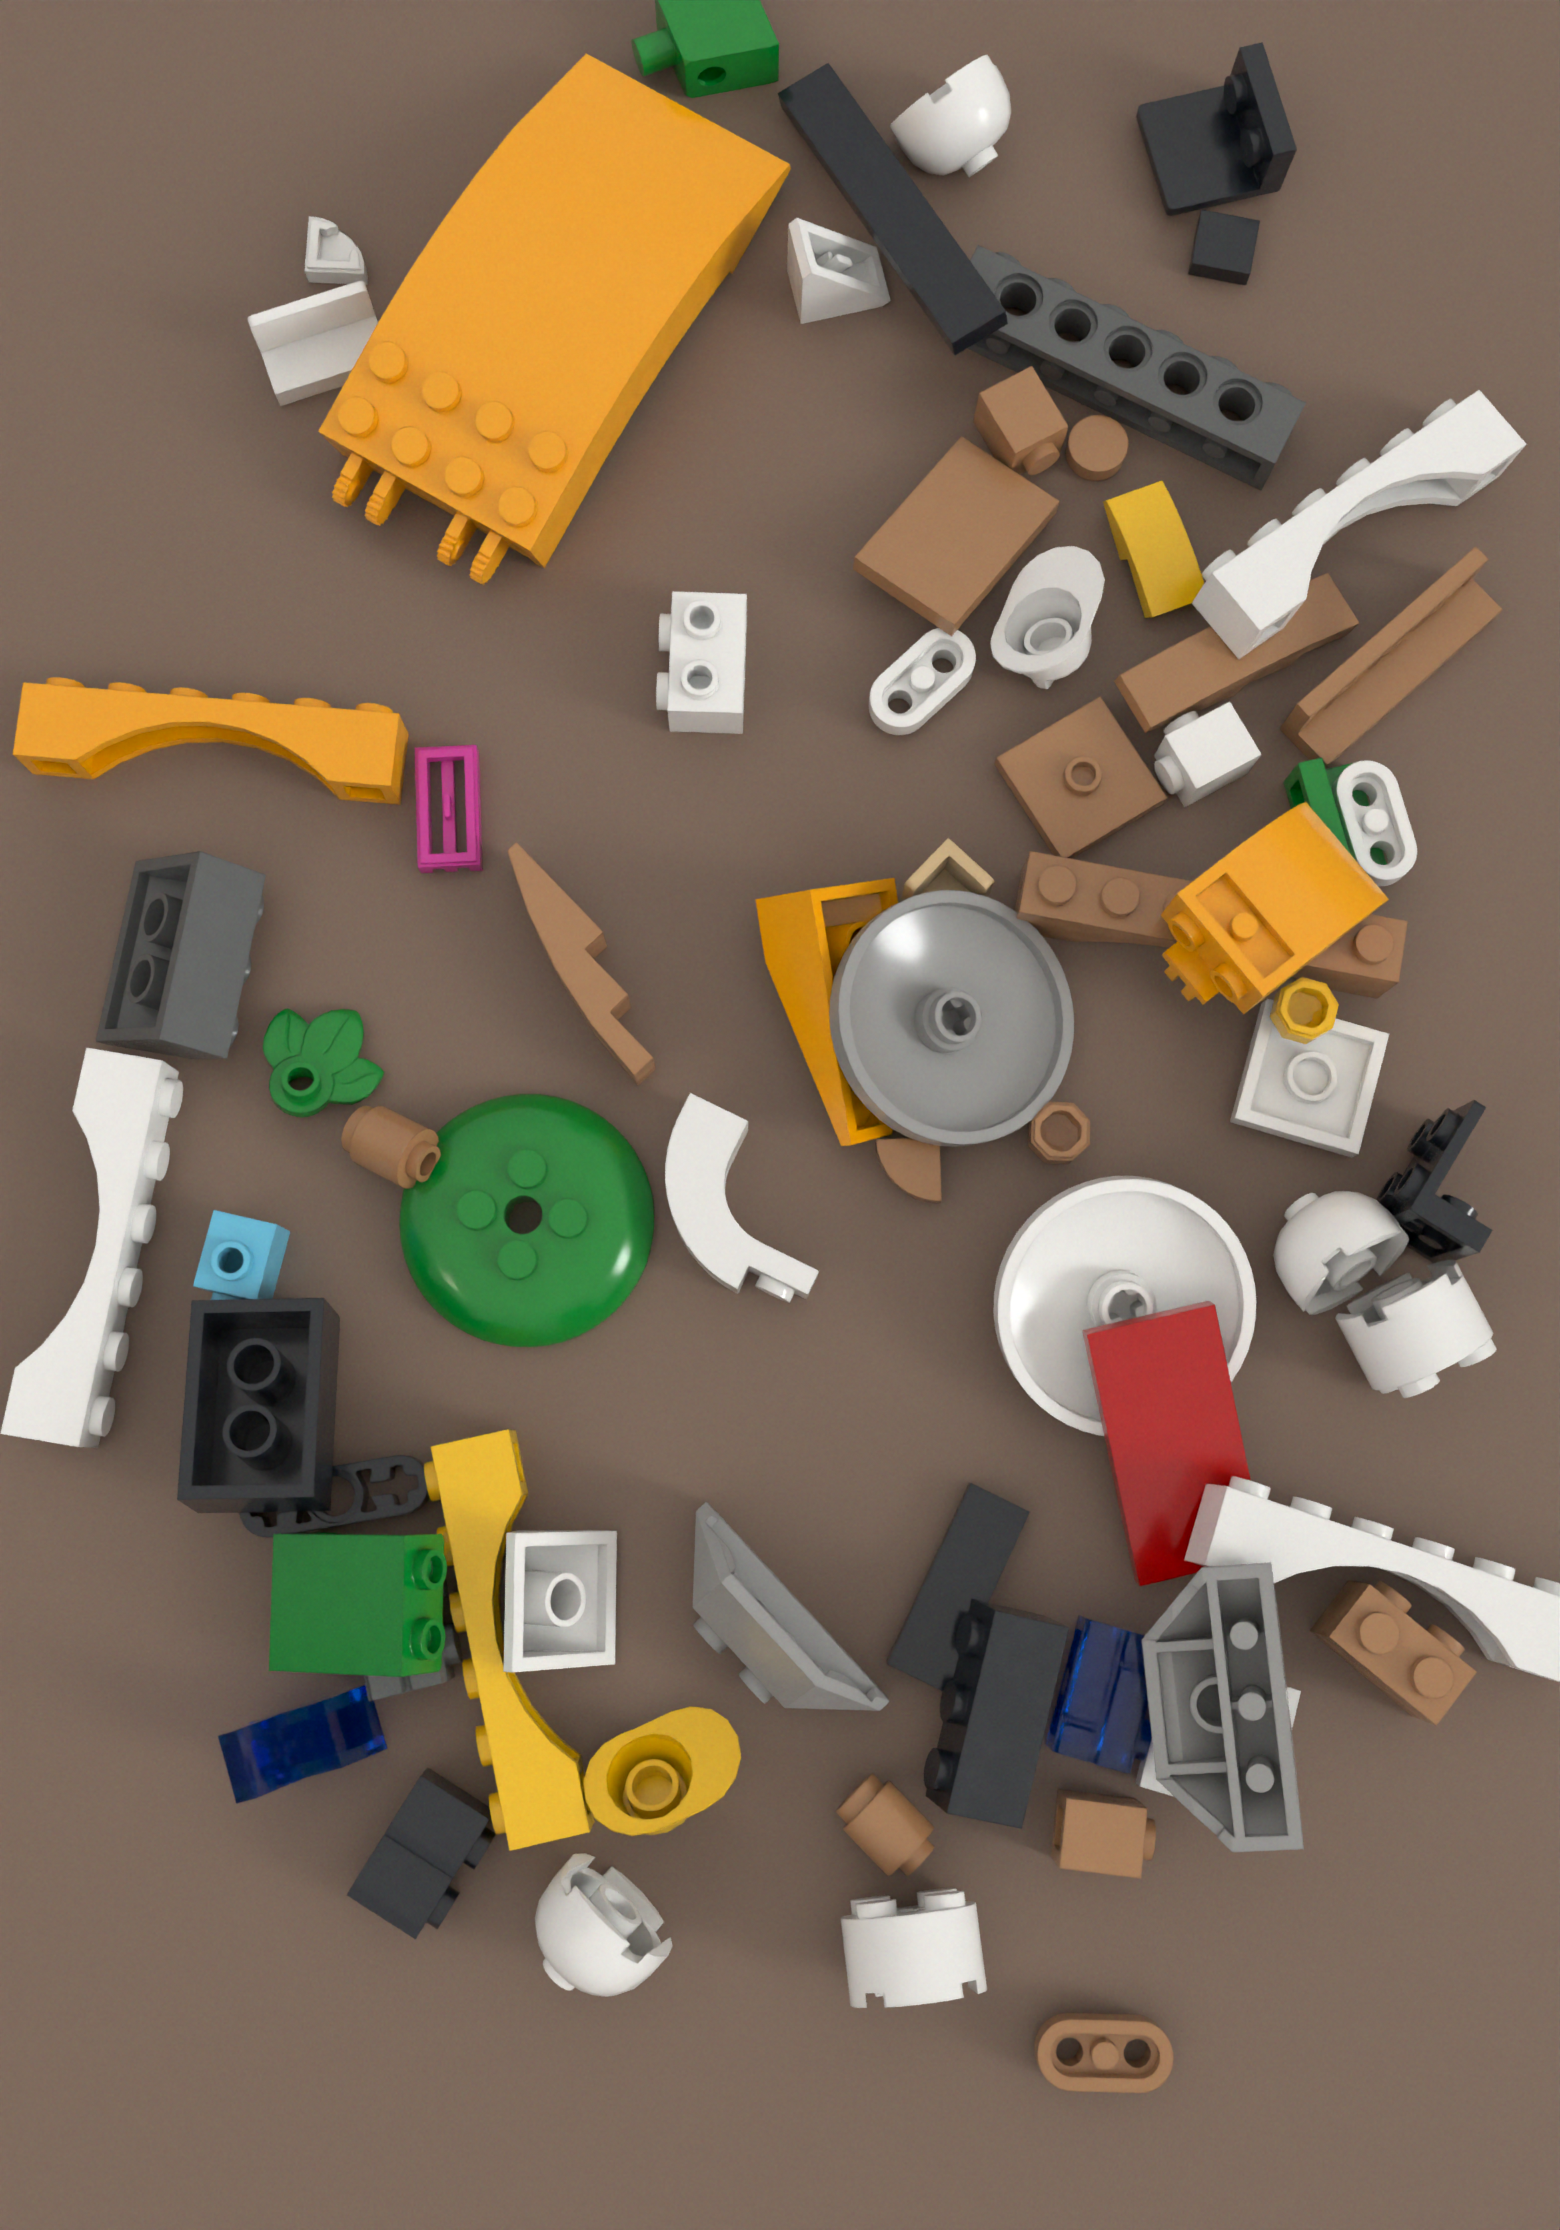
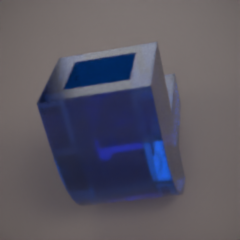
M366 1685L335 1693L269 1715L218 1736L236 1804L258 1798L301 1779L343 1768L388 1749L375 1702L368 1700Z

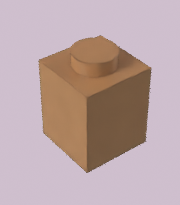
M1033 366L987 388L978 395L973 423L995 459L1020 475L1026 471L1029 475H1036L1048 469L1058 460L1068 430V424Z
M1057 1789L1051 1858L1060 1869L1141 1879L1143 1860L1151 1861L1154 1855L1156 1841L1155 1820L1147 1818L1148 1808L1135 1798Z

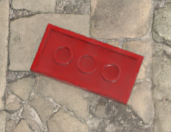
M1211 1301L1082 1330L1134 1580L1139 1586L1194 1574L1201 1567H1204L1186 1561L1184 1558L1206 1483L1229 1487L1231 1476L1251 1481L1216 1307Z

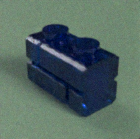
M1078 1615L1045 1743L1050 1750L1129 1774L1131 1773L1134 1759L1144 1761L1152 1739L1150 1721L1144 1719L1148 1706L1142 1639L1146 1634Z

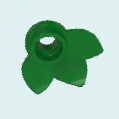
M287 1008L280 1011L270 1022L264 1036L263 1053L273 1069L269 1080L270 1095L274 1104L282 1112L295 1117H310L322 1111L329 1103L353 1105L369 1097L377 1088L384 1076V1071L377 1064L367 1059L359 1058L364 1030L360 1014L357 1011L351 1009L331 1010L316 1017L309 1025L300 1015ZM301 1077H307L313 1081L312 1085L305 1090H295L290 1086L293 1080Z

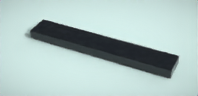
M830 64L823 65L779 92L778 96L782 109L954 355L959 354L1007 325L1006 310Z

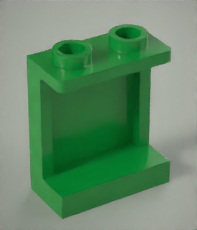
M337 1532L273 1534L269 1671L405 1677L440 1671L442 1652L445 1646V1629L442 1624L443 1583L447 1574V1562L444 1556V1536L442 1534H336Z

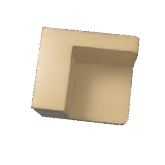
M947 838L905 882L900 902L912 896L938 890L967 891L989 897L995 881L953 841Z

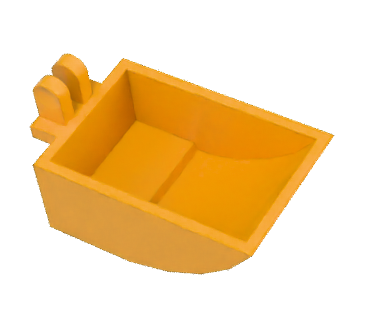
M1304 802L1263 827L1175 895L1161 914L1168 923L1173 937L1177 940L1174 945L1162 954L1169 964L1164 973L1172 982L1179 977L1182 979L1186 986L1181 990V993L1188 1001L1197 997L1202 1005H1204L1220 992L1227 1000L1233 1002L1244 1015L1389 899L1308 803Z

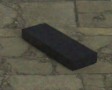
M968 1483L886 1660L888 1665L941 1691L944 1690L949 1681H953L959 1657L956 1651V1634L960 1621L965 1615H969L972 1599L989 1602L1030 1511L972 1483Z

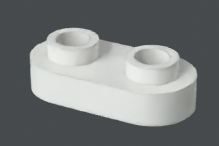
M940 628L933 629L923 635L873 683L869 697V713L873 722L881 730L893 735H907L924 725L963 689L971 679L976 662V653L970 639L958 630L953 636H950ZM940 658L947 659L953 664L954 669L947 673H941L935 670L932 663ZM900 698L908 702L910 709L905 713H895L889 708L888 703L893 699Z
M1375 761L1355 762L1348 766L1336 779L1332 786V793L1350 854L1377 886H1388L1399 881L1413 867L1417 858V844L1398 782L1393 773L1387 767ZM1361 790L1369 796L1370 806L1358 805L1352 797V791ZM1379 848L1383 850L1387 855L1388 863L1386 865L1375 863L1370 856V849Z

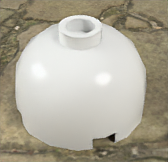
M988 54L979 57L945 79L946 84L931 95L926 93L891 123L890 128L896 136L895 140L901 150L915 166L925 172L944 176L963 168L969 178L998 157L993 145L1007 130L1011 116L1010 94L1004 79Z
M1335 1191L1318 1197L1315 1193H1309L1299 1198L1286 1210L1284 1217L1288 1222L1279 1232L1273 1256L1276 1272L1288 1294L1303 1312L1306 1310L1309 1315H1316L1333 1309L1361 1292L1363 1288L1356 1282L1364 1277L1372 1268L1381 1276L1403 1253L1409 1237L1400 1227L1395 1217L1377 1200L1351 1191Z
M586 1853L573 1854L556 1873L539 1899L535 1924L538 1944L545 1957L543 1967L548 1976L557 1985L569 1991L577 1988L590 1995L608 1997L635 1989L651 1976L667 1958L672 1949L671 1937L661 1943L656 1934V1931L664 1921L643 1892L621 1872L611 1866L602 1876L595 1870L588 1868L589 1864L596 1857Z

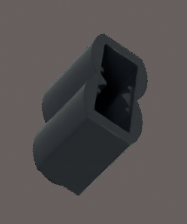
M427 1767L361 1870L347 1896L414 1939L417 1938L425 1923L438 1929L460 1892L449 1886L460 1866L464 1863L474 1870L496 1835L495 1832L485 1827L491 1818L489 1806Z

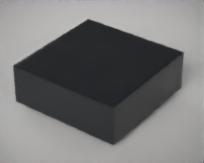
M1201 210L1197 222L1188 274L1246 285L1251 274L1260 221Z

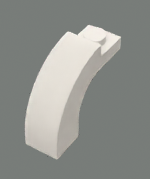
M690 1093L672 1130L665 1162L667 1199L682 1241L697 1263L712 1278L737 1294L748 1273L751 1272L759 1276L755 1286L771 1296L790 1303L794 1294L807 1299L819 1271L759 1242L747 1234L734 1219L726 1201L725 1186L727 1175L748 1133V1121Z

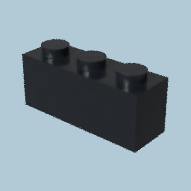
M972 1599L969 1615H965L962 1618L957 1629L956 1651L959 1657L953 1681H949L944 1687L940 1700V1717L943 1724L937 1748H932L929 1752L924 1767V1784L927 1788L925 1796L947 1814L1022 1829L1069 1627L1044 1615Z

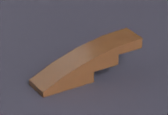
M1329 573L1310 580L1306 600L1286 626L1242 658L1238 659L1210 626L1120 674L1114 682L1142 729L1147 733L1173 722L1186 713L1200 711L1235 696L1246 684L1291 666L1303 653L1346 636L1359 624V621Z
M516 842L507 852L532 924L561 984L597 1039L637 1086L640 1085L656 1070L653 1057L618 1021L631 1009L628 994L594 960L607 948L603 931Z

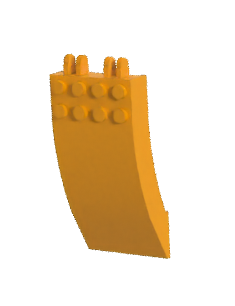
M586 53L517 123L481 167L411 267L376 325L318 431L339 453L348 457L340 472V477L334 485V490L332 491L333 501L347 508L349 505L351 506L359 496L372 471H375L382 476L366 504L364 516L370 522L379 526L384 524L402 493L407 489L454 516L445 532V536L439 544L436 556L439 561L448 566L455 564L462 556L474 532L478 529L487 534L475 556L470 569V578L483 585L488 583V580L495 573L509 547L545 569L604 461L651 384L729 272L733 274L791 170L790 164Z

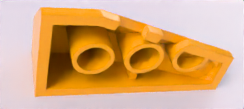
M895 878L811 889L755 899L765 963L840 1145L851 1146L891 1135L893 1129L866 1108L847 1082L834 1051L829 1011L832 984L837 967L852 939L871 919L898 903Z

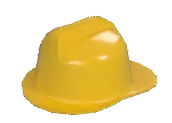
M690 1706L671 1711L635 1729L619 1734L599 1748L590 1759L583 1780L585 1801L594 1818L613 1832L630 1836L668 1833L681 1825L686 1818L707 1809L725 1795L736 1779L741 1760L739 1737L729 1721L712 1709Z

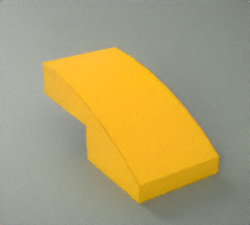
M1158 481L1103 501L1120 560H1128L1144 617L1152 618L1191 604L1203 587L1204 580L1187 532L1163 481Z

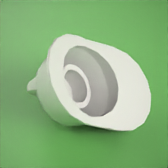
M1075 546L1055 547L1037 555L1022 568L1013 583L1001 616L994 628L990 641L994 659L1004 669L1024 674L1031 678L1039 688L1048 689L1054 680L1070 675L1083 664L1088 656L1092 642L1091 624L1101 601L1105 582L1100 562L1089 551Z

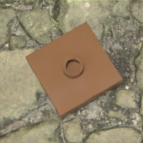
M1101 696L996 757L994 763L1054 856L1071 859L1163 805L1167 799V796Z

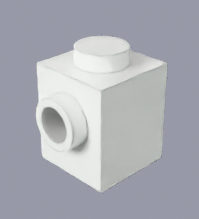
M1229 701L1199 717L1196 711H1191L1171 722L1163 730L1165 737L1154 754L1157 760L1154 763V768L1163 788L1171 795L1176 793L1183 806L1187 807L1247 775L1261 756V752Z

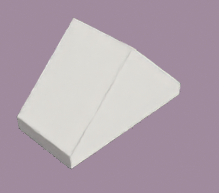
M796 218L788 224L787 272L801 324L882 307L891 301L877 247L800 218Z

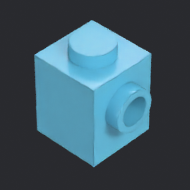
M213 1210L193 1286L213 1292L211 1300L273 1299L290 1231L277 1224Z

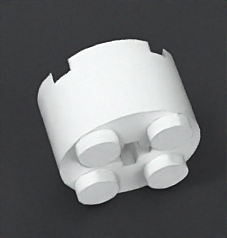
M1445 1260L1427 1265L1433 1277L1422 1281L1419 1278L1412 1279L1409 1272L1396 1277L1348 1304L1347 1308L1351 1314L1338 1313L1335 1319L1373 1390H1380L1382 1394L1399 1389L1403 1398L1412 1397L1437 1385L1440 1381L1436 1374L1437 1372L1457 1362L1460 1367L1476 1364L1496 1352L1497 1349L1491 1339L1493 1331L1455 1260Z
M956 1888L917 1892L918 1905L897 1908L896 1899H890V1896L850 1900L852 1914L841 1917L850 2006L867 2008L865 1993H875L876 1997L883 1996L885 2008L964 1998L962 1983L968 1982V1987L977 1994L987 1991L976 1902L965 1901L964 1891H957Z

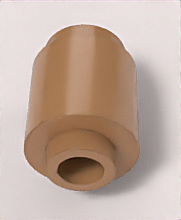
M362 1106L349 1117L342 1132V1147L346 1152L350 1153L354 1163L405 1189L413 1188L416 1181L424 1182L428 1180L441 1156L440 1149L437 1147L439 1139L435 1131L385 1106L374 1108Z
M873 1772L853 1790L835 1811L846 1823L842 1828L846 1834L888 1877L898 1868L906 1876H909L935 1848L927 1839L933 1831L934 1825L890 1780L883 1784Z

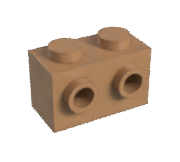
M1348 1580L1309 1632L1412 1717L1437 1726L1477 1673L1459 1658L1465 1650L1464 1647L1436 1625L1431 1624L1425 1630L1406 1614L1412 1605L1401 1594L1384 1582L1378 1581L1373 1587L1367 1583Z

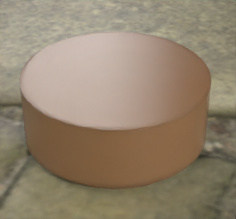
M1103 415L1085 417L1077 422L1070 432L1065 450L1068 465L1073 472L1086 480H1106L1114 476L1121 469L1128 451V437L1124 428L1110 417Z

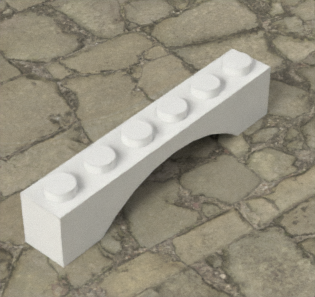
M1480 390L1459 404H1456L1452 399L1445 401L1424 420L1422 424L1424 428L1415 434L1409 428L1404 429L1383 447L1379 453L1381 457L1371 464L1366 458L1357 461L1337 480L1336 485L1338 487L1327 494L1322 488L1315 490L1296 506L1292 512L1294 517L1284 524H1281L1277 519L1271 520L1250 538L1247 543L1249 548L1237 556L1232 550H1228L1217 557L1203 571L1202 577L1206 582L1192 604L1238 659L1282 630L1307 598L1311 572L1322 545L1339 530L1366 515L1396 506L1417 504L1458 506L1504 472L1526 446V443Z
M86 1048L72 1111L87 1138L97 1172L100 1212L96 1246L84 1283L66 1316L44 1343L15 1367L0 1434L75 1447L98 1448L100 1437H105L111 1429L115 1415V1400L109 1397L115 1371L119 1372L122 1370L129 1349V1336L127 1333H123L128 1307H134L137 1304L143 1283L142 1270L137 1269L142 1243L147 1244L151 1240L156 1224V1208L151 1205L155 1181H161L164 1178L169 1163L170 1148L169 1144L164 1142L169 1117L175 1118L177 1116L183 1097V1084L180 1080H177L179 1071L163 1060Z
M1231 1476L1229 1487L1206 1483L1184 1560L1204 1567L1271 1562L1274 1583L1298 1573L1332 1566H1370L1379 1568L1415 1584L1442 1603L1470 1632L1488 1660L1560 1683V1583L1536 1577L1534 1586L1530 1587L1513 1581L1516 1569L1475 1557L1473 1567H1469L1452 1561L1454 1548L1419 1537H1415L1413 1546L1409 1547L1391 1541L1394 1529L1389 1526L1354 1517L1352 1526L1349 1527L1329 1520L1332 1512L1331 1507L1293 1496L1290 1507L1268 1500L1270 1487L1247 1479Z

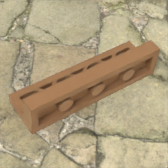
M1475 546L1298 702L1280 727V730L1309 760L1322 757L1325 769L1329 767L1490 624L1503 610L1473 580L1489 559Z

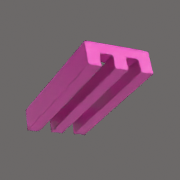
M477 745L415 748L417 863L420 873H433V869H444L445 872H458V868H469L470 871H483L480 763ZM464 760L467 852L457 853L455 761ZM441 761L443 853L433 854L430 762Z

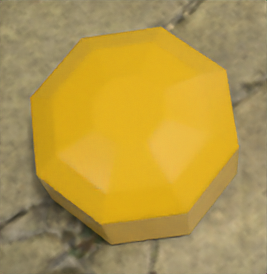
M1301 977L1281 988L1275 994L1270 1018L1282 1038L1307 1044L1333 1028L1339 1004L1326 983Z

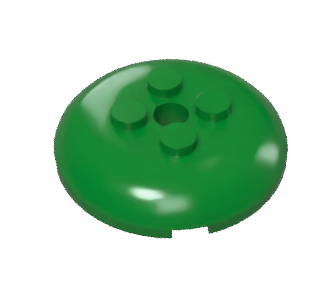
M516 1094L490 1099L477 1104L454 1117L436 1132L439 1139L437 1147L440 1149L441 1156L428 1180L424 1182L416 1181L413 1188H404L400 1205L399 1228L401 1246L408 1270L424 1298L443 1318L465 1333L483 1341L511 1347L535 1348L551 1346L579 1337L603 1323L623 1305L640 1281L647 1266L654 1234L655 1209L651 1186L638 1155L627 1139L611 1123L591 1109L567 1099L544 1094ZM523 1202H534L542 1209L540 1225L534 1231L527 1234L513 1232L509 1224L513 1207Z

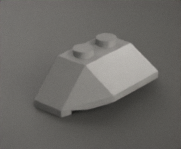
M706 1501L696 1511L693 1609L701 1617L693 1626L718 1654H721L727 1647L736 1654L746 1665L738 1674L739 1677L764 1704L774 1696L784 1708L880 1711L889 1702L886 1694Z
M1267 1562L1201 1567L1142 1639L1156 1780L1198 1820L1216 1834L1217 1838L1232 1852L1304 1849L1295 1753L1272 1564Z

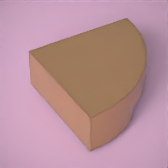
M912 1138L876 1139L877 1158L889 1179L898 1188L916 1200L940 1204L942 1201L940 1146L923 1143Z

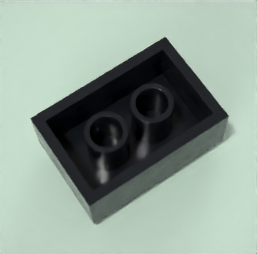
M325 1298L192 1300L177 1493L178 1501L197 1513L331 1511L340 1317Z

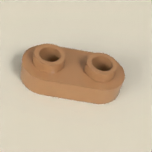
M1057 2014L1042 2024L1034 2042L1035 2058L1042 2074L1053 2086L1065 2091L1150 2092L1160 2087L1167 2080L1174 2061L1172 2045L1160 2026L1148 2017L1135 2014ZM1064 2038H1074L1079 2041V2050L1070 2059H1063L1056 2055L1057 2045ZM1134 2039L1143 2040L1146 2043L1144 2055L1135 2061L1126 2059L1124 2057V2049L1127 2043Z

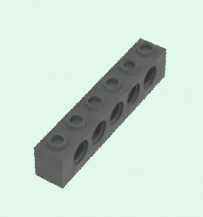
M977 246L970 259L973 266L1004 309L1011 307L1019 308L1026 315L1015 316L1006 312L1007 325L967 349L1017 373L1033 366L1044 386L1248 485L1262 490L1306 402L1294 397L1287 388L1273 382L1265 383L1238 370L1236 365L1226 358L1220 356L1210 357L1185 345L1177 335L1169 331L1154 330L1131 319L1124 310L1115 305L1100 304L1077 293L1070 284L1061 279L1046 278L1023 267L1016 258L1007 253H994L982 246ZM1070 333L1078 337L1080 341L1068 342L1060 338L1058 334ZM1112 360H1127L1134 368H1121ZM1166 385L1181 386L1188 394H1175ZM1221 411L1235 412L1243 421H1231L1223 416Z

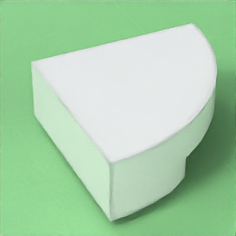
M309 216L305 274L308 282L350 284L364 281L365 285H368V275L364 259L353 240L339 230L338 226L333 222Z

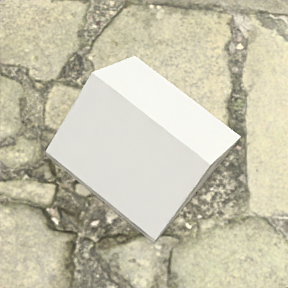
M516 1530L506 1533L503 1672L513 1673L615 1664L617 1531Z

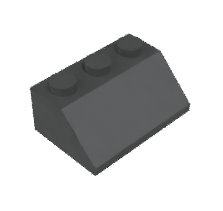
M201 851L136 861L96 1042L189 1059H227L229 1047L233 1044L238 1033L239 1022L236 1014L242 986L246 983L251 971L252 963L249 953L255 925L259 922L264 910L262 892L266 875Z

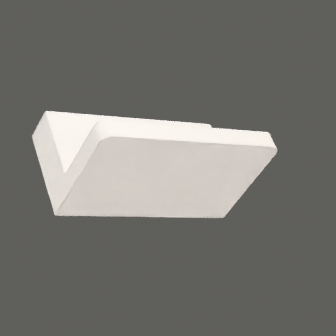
M364 281L353 282L253 314L247 319L260 349L280 406L342 387L378 324Z

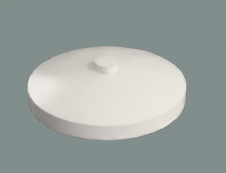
M1111 1176L1086 1181L1068 1188L1039 1207L1026 1220L1008 1246L996 1278L993 1313L998 1343L1004 1359L1013 1376L1026 1393L1041 1408L1063 1423L1084 1432L1104 1436L1082 1330L1211 1301L1216 1307L1230 1381L1232 1382L1241 1368L1250 1347L1256 1321L1257 1300L1255 1282L1247 1255L1235 1233L1215 1210L1192 1194L1166 1182L1138 1176Z

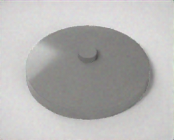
M938 890L909 897L887 908L871 919L852 939L837 967L832 984L829 1011L831 1037L840 1068L852 1090L866 1108L890 1128L906 1137L936 1146L957 1147L984 1143L1004 1137L1023 1127L1054 1096L1065 1075L1072 1053L1074 1039L1073 1003L1064 971L1056 955L1043 936L1028 921L1017 919L1016 911L984 895L959 890Z

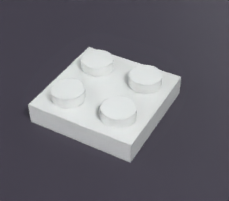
M1266 999L1260 1006L1230 1122L1351 1158L1358 1155L1389 1034L1335 1018L1333 1028L1324 1035L1307 1044L1295 1042L1281 1037L1270 1018L1274 1000Z

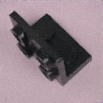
M1263 42L1239 48L1231 74L1225 78L1224 86L1141 104L1136 114L1166 214L1169 216L1280 191L1297 151Z
M1472 1100L1454 1111L1447 1108L1435 1122L1430 1119L1424 1121L1408 1145L1407 1151L1412 1153L1414 1157L1403 1175L1395 1172L1385 1183L1376 1199L1395 1217L1400 1227L1408 1235L1409 1241L1406 1246L1432 1263L1445 1260H1459L1480 1253L1493 1231L1475 1220L1478 1213L1466 1202L1451 1195L1443 1194L1441 1198L1435 1195L1486 1109L1484 1105L1476 1100Z

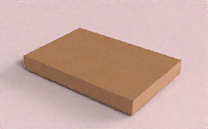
M961 436L854 557L853 570L950 636H953L1056 515L1060 501Z

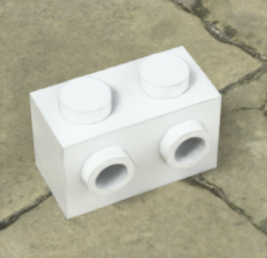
M672 591L671 614L660 613L659 651L670 652L669 673H657L656 707L657 710H667L671 732L743 734L747 594Z

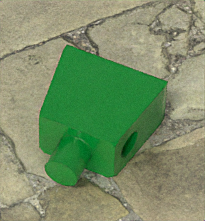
M655 0L657 31L631 40L635 61L643 77L673 67L684 95L690 98L756 87L779 81V42L760 0Z

